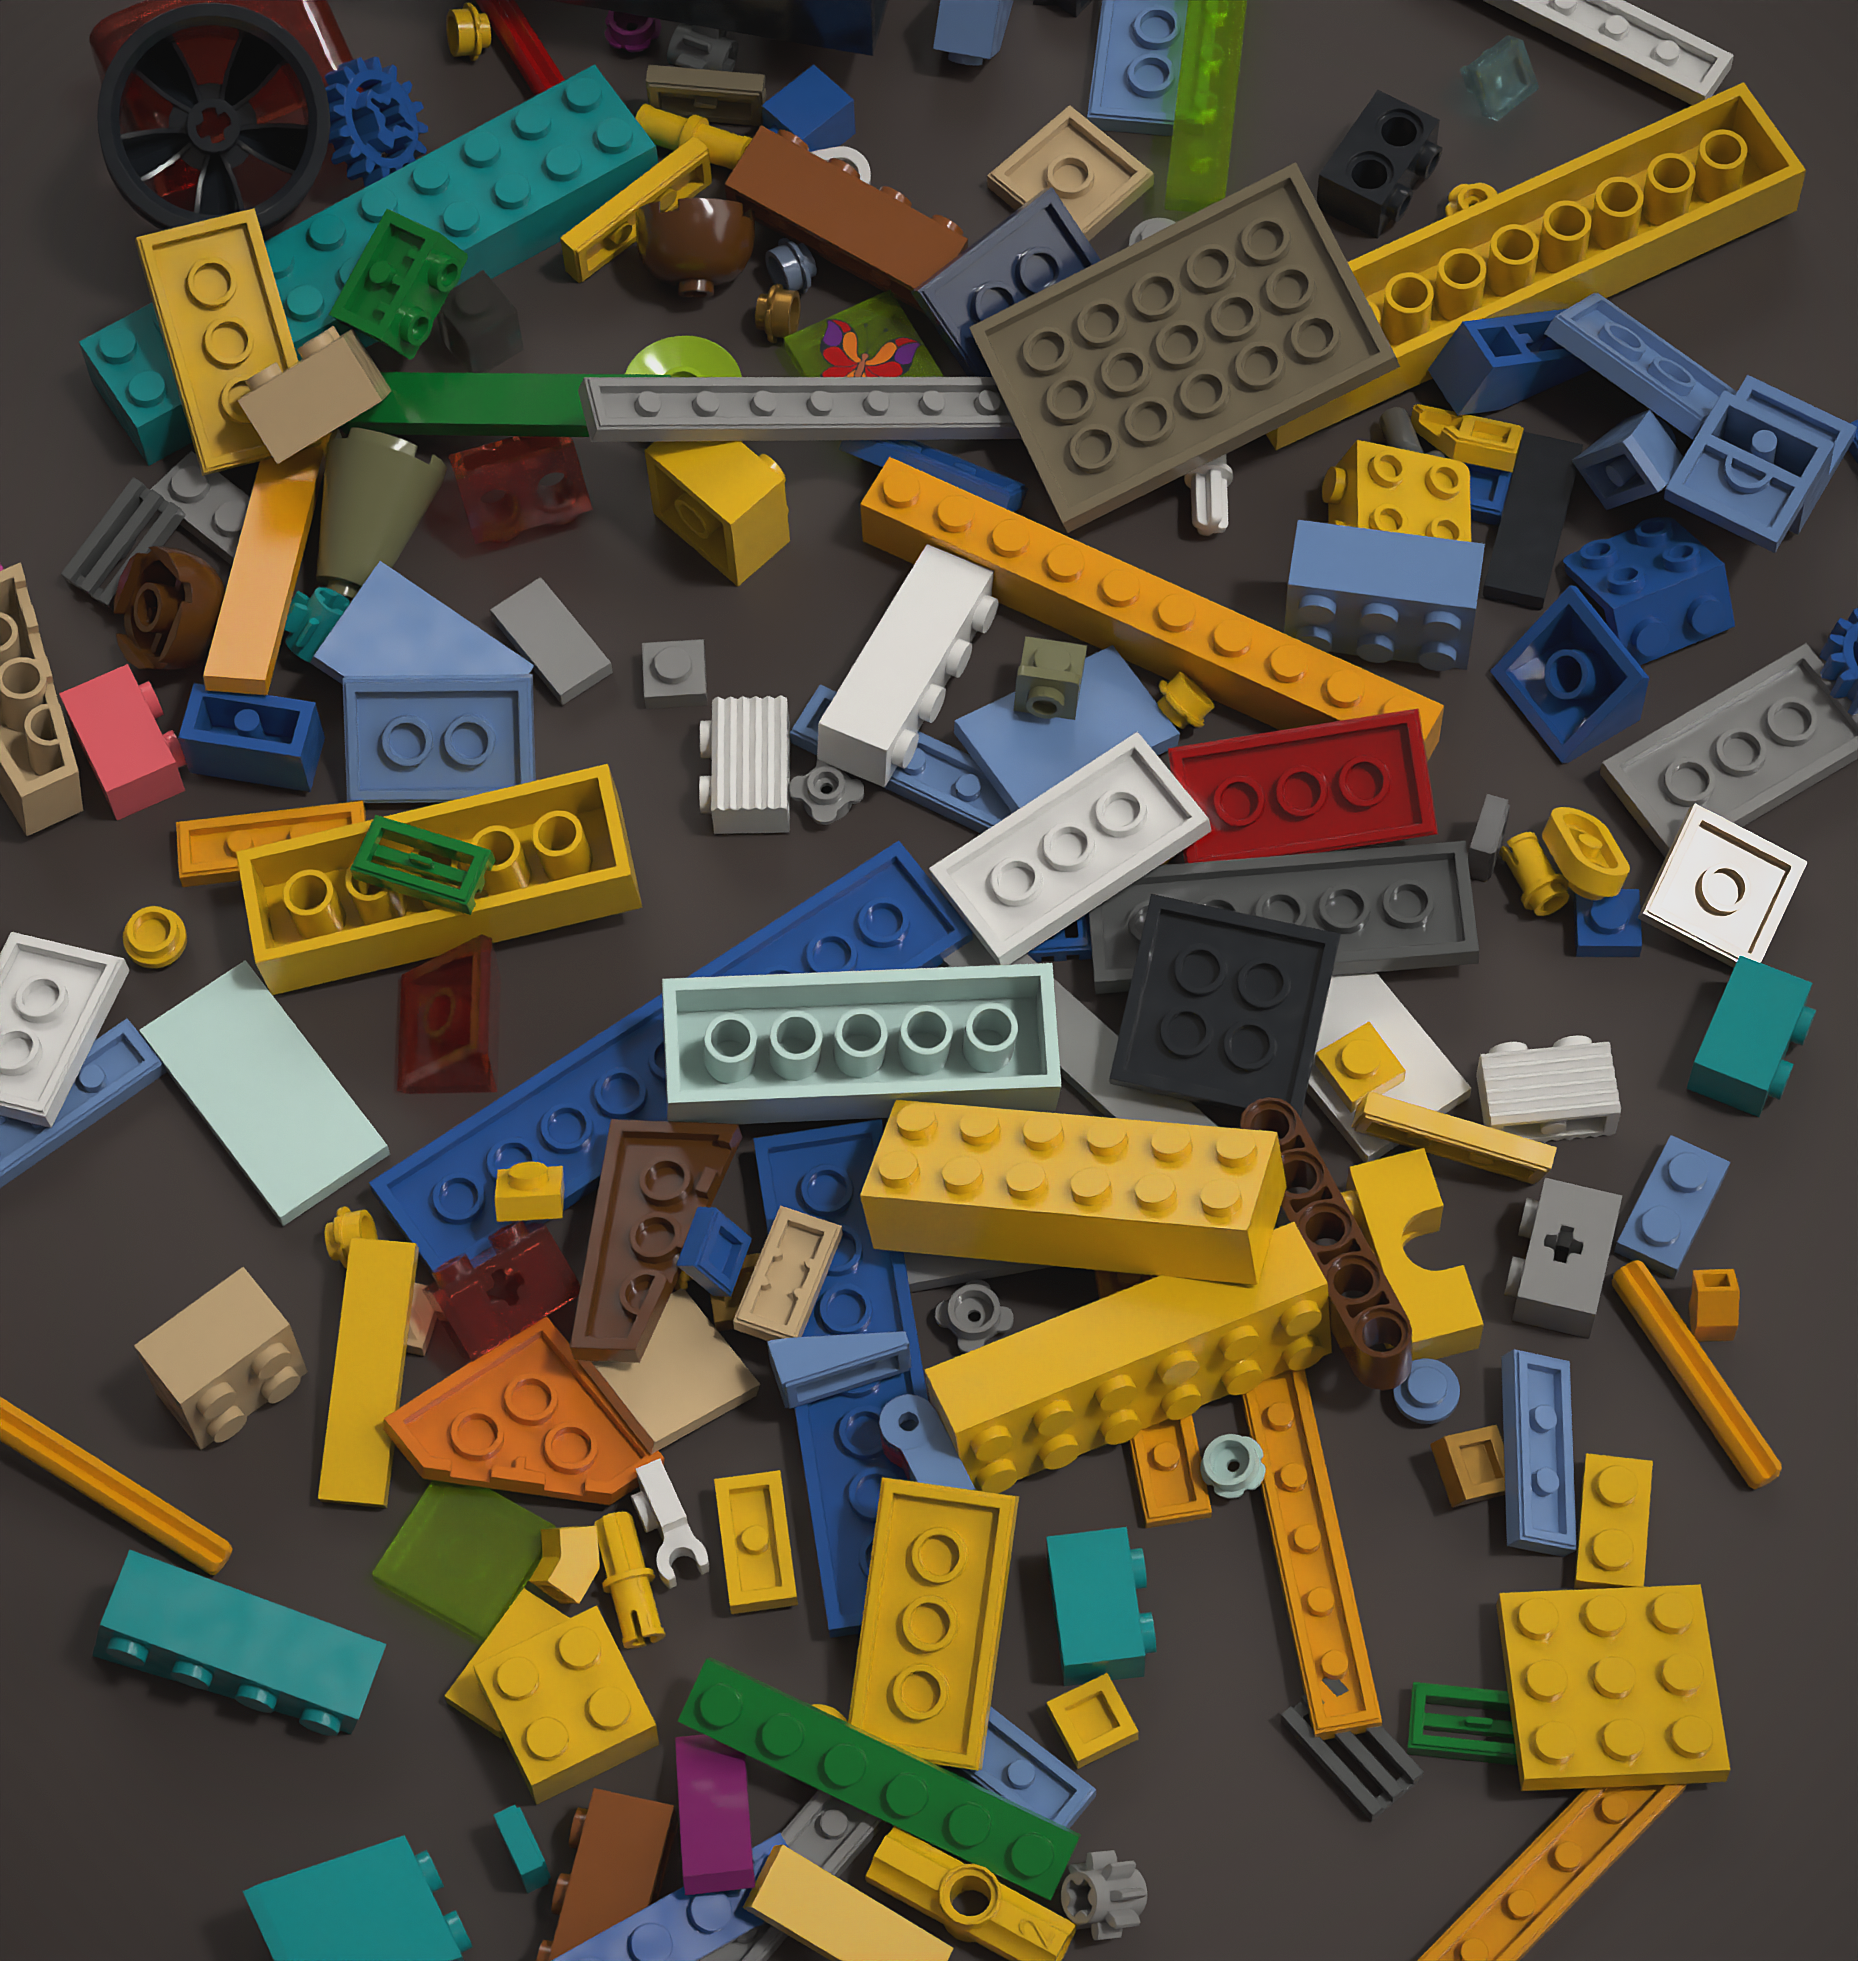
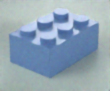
M1298 520L1288 581L1284 634L1326 653L1336 652L1358 655L1369 662L1383 663L1396 660L1419 663L1423 667L1435 671H1445L1452 668L1467 670L1485 544Z

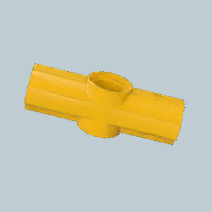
M896 1826L884 1837L873 1856L872 1863L865 1876L867 1883L944 1924L947 1932L956 1939L964 1942H976L1009 1961H1062L1077 1929L1075 1923L999 1883L996 1876L986 1867L977 1864H964ZM975 1890L984 1894L990 1903L984 1912L976 1916H965L958 1913L952 1906L953 1900L958 1894L964 1891Z

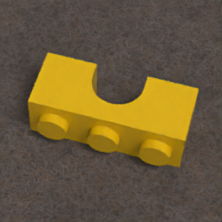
M1420 1148L1350 1166L1348 1169L1346 1191L1341 1192L1410 1320L1412 1327V1361L1423 1358L1436 1360L1478 1349L1484 1323L1464 1265L1440 1271L1426 1270L1414 1264L1407 1257L1403 1249L1410 1240L1440 1230L1444 1205L1425 1149ZM1385 1344L1387 1349L1394 1347L1390 1344Z

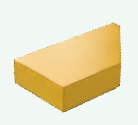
M1420 404L1414 405L1411 416V423L1415 432L1450 459L1513 472L1524 428L1520 425L1468 414L1457 416L1453 411Z

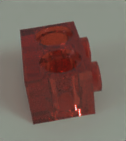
M513 436L449 455L475 544L485 541L492 543L509 541L517 537L523 530L543 524L552 526L563 525L575 520L580 513L593 510L572 437ZM554 472L565 474L562 480L555 485L542 486L538 484L547 474ZM491 490H503L506 492L504 497L497 502L483 503L480 501L481 497Z

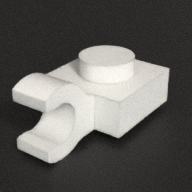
M659 1458L636 1468L640 1492L631 1495V1499L645 1532L647 1533L657 1528L663 1540L656 1558L662 1582L670 1589L677 1586L671 1565L680 1556L693 1558L702 1575L709 1572L706 1549L693 1535L687 1522L686 1514L661 1459Z

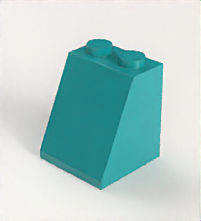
M405 1835L257 1884L243 1891L274 1961H464L461 1953L473 1948L456 1910L443 1915L433 1896V1892L443 1888L444 1885L427 1849L414 1855Z

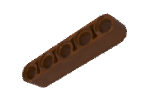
M1268 1097L1256 1100L1248 1105L1242 1113L1240 1127L1241 1129L1277 1132L1278 1137L1281 1139L1279 1140L1287 1187L1275 1225L1279 1228L1295 1222L1328 1283L1330 1329L1355 1376L1362 1384L1372 1389L1387 1390L1396 1388L1405 1382L1411 1373L1412 1327L1410 1320L1297 1111L1291 1104L1282 1099ZM1302 1187L1308 1189L1309 1191L1301 1194H1294L1288 1192L1287 1190H1289L1290 1188ZM1324 1238L1337 1241V1243L1328 1246L1317 1245L1313 1242ZM1355 1290L1361 1291L1366 1295L1352 1299L1346 1298L1341 1294ZM1385 1343L1395 1348L1387 1352H1377L1369 1347L1374 1344Z

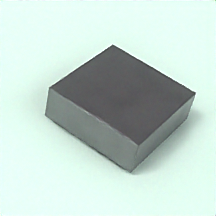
M1490 794L1486 795L1469 849L1468 864L1470 878L1487 882V878L1491 879L1506 832L1510 810L1507 799Z

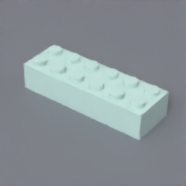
M1052 963L662 979L667 1121L752 1124L889 1118L895 1100L1024 1111H1056L1061 1090V1074Z

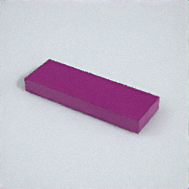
M705 1734L675 1737L685 1895L755 1887L746 1754Z

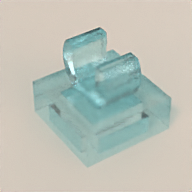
M1510 35L1504 37L1490 49L1484 50L1480 57L1468 66H1463L1460 69L1466 89L1469 93L1475 94L1482 116L1496 121L1539 89L1523 40Z

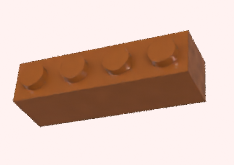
M761 125L725 182L726 200L742 203L743 213L752 208L755 211V221L797 244L804 243L811 252L924 313L911 294V291L968 248V238L963 236L962 229L946 217L935 214L932 218H929L911 208L912 204L909 199L893 188L882 186L878 190L860 180V174L846 162L836 158H830L827 162L809 152L808 145L793 133L779 130L776 134Z
M593 1788L588 1809L578 1807L573 1819L569 1847L577 1849L571 1875L561 1873L556 1883L552 1900V1914L560 1915L554 1940L544 1939L542 1941L536 1961H551L660 1899L679 1825L674 1805Z

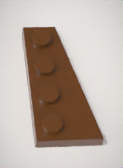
M611 1119L570 1349L575 1360L640 1363L682 1271L676 1265L698 1207H711L741 1142L742 1135L738 1124Z

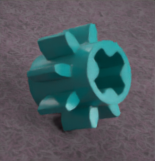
M324 587L315 589L310 598L300 591L296 592L291 601L284 630L289 632L285 639L289 649L301 659L310 662L351 602L338 592Z

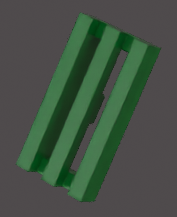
M375 815L350 870L356 880L471 915L476 905L474 896L476 892H482L486 883L484 874L486 870H492L496 860L492 850ZM381 838L469 864L470 867L467 872L432 861L428 857L415 853H405L379 845ZM371 860L459 886L460 889L371 862Z
M1413 1682L1407 1743L1408 1755L1518 1766L1515 1744L1423 1735V1730L1514 1739L1512 1721L1425 1713V1703L1511 1712L1508 1691Z

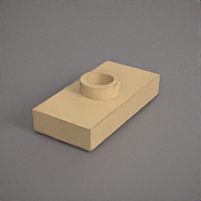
M780 1206L733 1320L734 1330L767 1341L802 1337L842 1238V1226Z

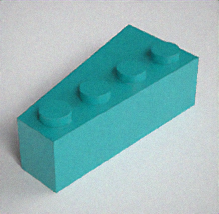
M129 1550L101 1620L92 1656L177 1681L191 1687L230 1697L242 1705L266 1713L276 1711L299 1718L301 1725L314 1732L328 1736H337L339 1731L352 1734L361 1715L387 1644Z

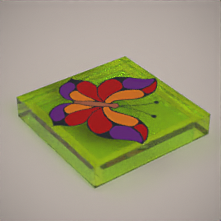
M891 290L784 337V348L801 377H944Z

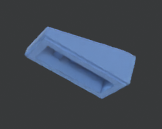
M905 1331L794 1337L767 1341L770 1364L785 1408L789 1407V1409L909 1371V1368H912L910 1344Z

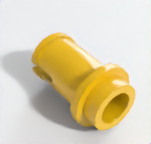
M1524 832L1507 841L1508 846H1502L1499 854L1509 866L1524 892L1521 897L1524 907L1534 910L1538 916L1549 915L1559 910L1569 899V894L1566 891L1568 889V881L1564 875L1555 873L1540 847L1535 833Z

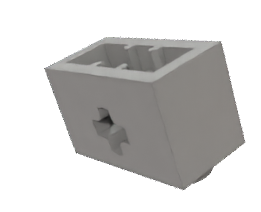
M1545 1178L1540 1200L1526 1199L1518 1236L1530 1238L1531 1240L1526 1259L1513 1256L1504 1295L1517 1298L1512 1321L1590 1338L1622 1195ZM1555 1250L1568 1253L1566 1263L1553 1261Z

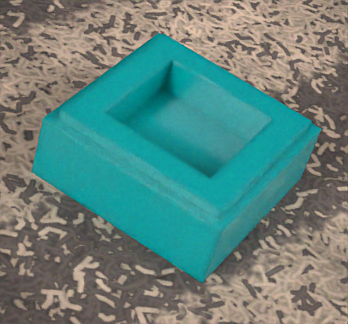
M514 1804L493 1814L499 1833L527 1893L549 1884L548 1879L551 1876L521 1808H517Z

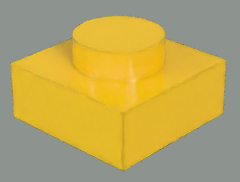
M1370 1022L1353 1030L1318 1051L1315 1055V1065L1350 1113L1356 1110L1357 1105L1368 1091L1382 1095L1405 1080L1406 1070Z
M522 1162L513 1165L509 1169H498L495 1189L497 1222L563 1218L565 1192L563 1166L547 1167L540 1162Z
M1108 1673L1047 1702V1712L1077 1769L1138 1740L1139 1731Z

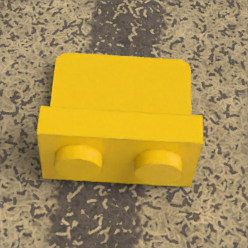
M1356 440L1335 467L1331 466L1325 475L1322 486V499L1325 503H1328V524L1471 542L1470 471L1467 465L1461 461Z

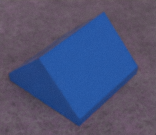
M1569 586L1490 670L1562 763L1571 762L1640 721L1649 683L1648 675L1576 586Z

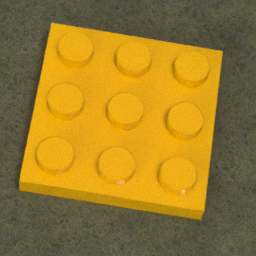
M1701 1584L1499 1593L1496 1606L1521 1791L1727 1781L1730 1773V1764Z

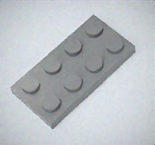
M1807 643L1602 762L1600 775L1665 858L1688 809L1692 805L1697 804L1742 828L1858 759V714L1852 716L1848 713L1852 701L1847 697L1833 698L1830 695L1836 680L1821 678L1820 672L1824 664Z

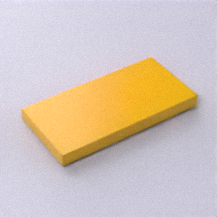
M255 208L136 237V247L202 476L273 458L238 400L250 392L245 380L275 362L283 372L299 361ZM321 438L302 450L320 446L322 443Z
M882 1477L848 1719L849 1724L933 1764L982 1770L1019 1496Z

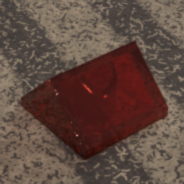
M481 934L402 974L397 1091L406 1094L490 1093L498 1091L501 975L491 937Z

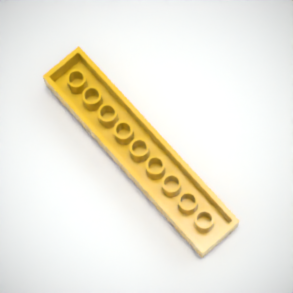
M1743 82L1349 261L1348 264L1380 324L1400 367L1290 421L1266 435L1274 448L1278 450L1432 379L1433 377L1428 371L1429 367L1462 321L1567 309L1593 293H1599L1603 297L1608 298L1797 211L1806 169Z

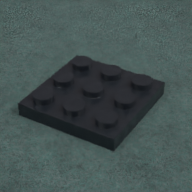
M1151 894L1110 1073V1084L1238 1112H1244L1248 1105L1256 1100L1268 1097L1278 1098L1291 1104L1301 1119L1341 934Z

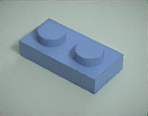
M1670 1135L1617 1241L1614 1252L1633 1261L1640 1260L1646 1267L1675 1279L1728 1172L1730 1162Z

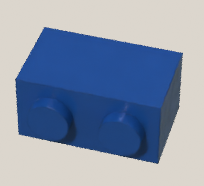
M194 683L178 739L190 773L311 792L325 735L315 702L272 695L205 690V685Z

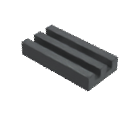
M133 477L62 571L61 575L69 583L114 612V599L119 579L129 559L136 553L148 554L151 551L149 547H163L186 514L180 507L172 502L169 503L162 495L153 489H148L141 481ZM156 511L160 512L159 518L105 590L100 588V585L118 561L124 559L134 546L136 537Z
M1327 1677L1322 1679L1337 1697L1349 1691L1339 1679L1332 1680ZM1306 1694L1301 1697V1702L1295 1707L1290 1706L1281 1714V1723L1371 1822L1423 1779L1424 1771L1382 1726L1366 1728V1732L1363 1734L1401 1775L1397 1781L1351 1731L1335 1734V1739L1382 1789L1383 1792L1375 1798L1320 1737L1314 1736L1313 1729L1304 1720L1309 1716Z

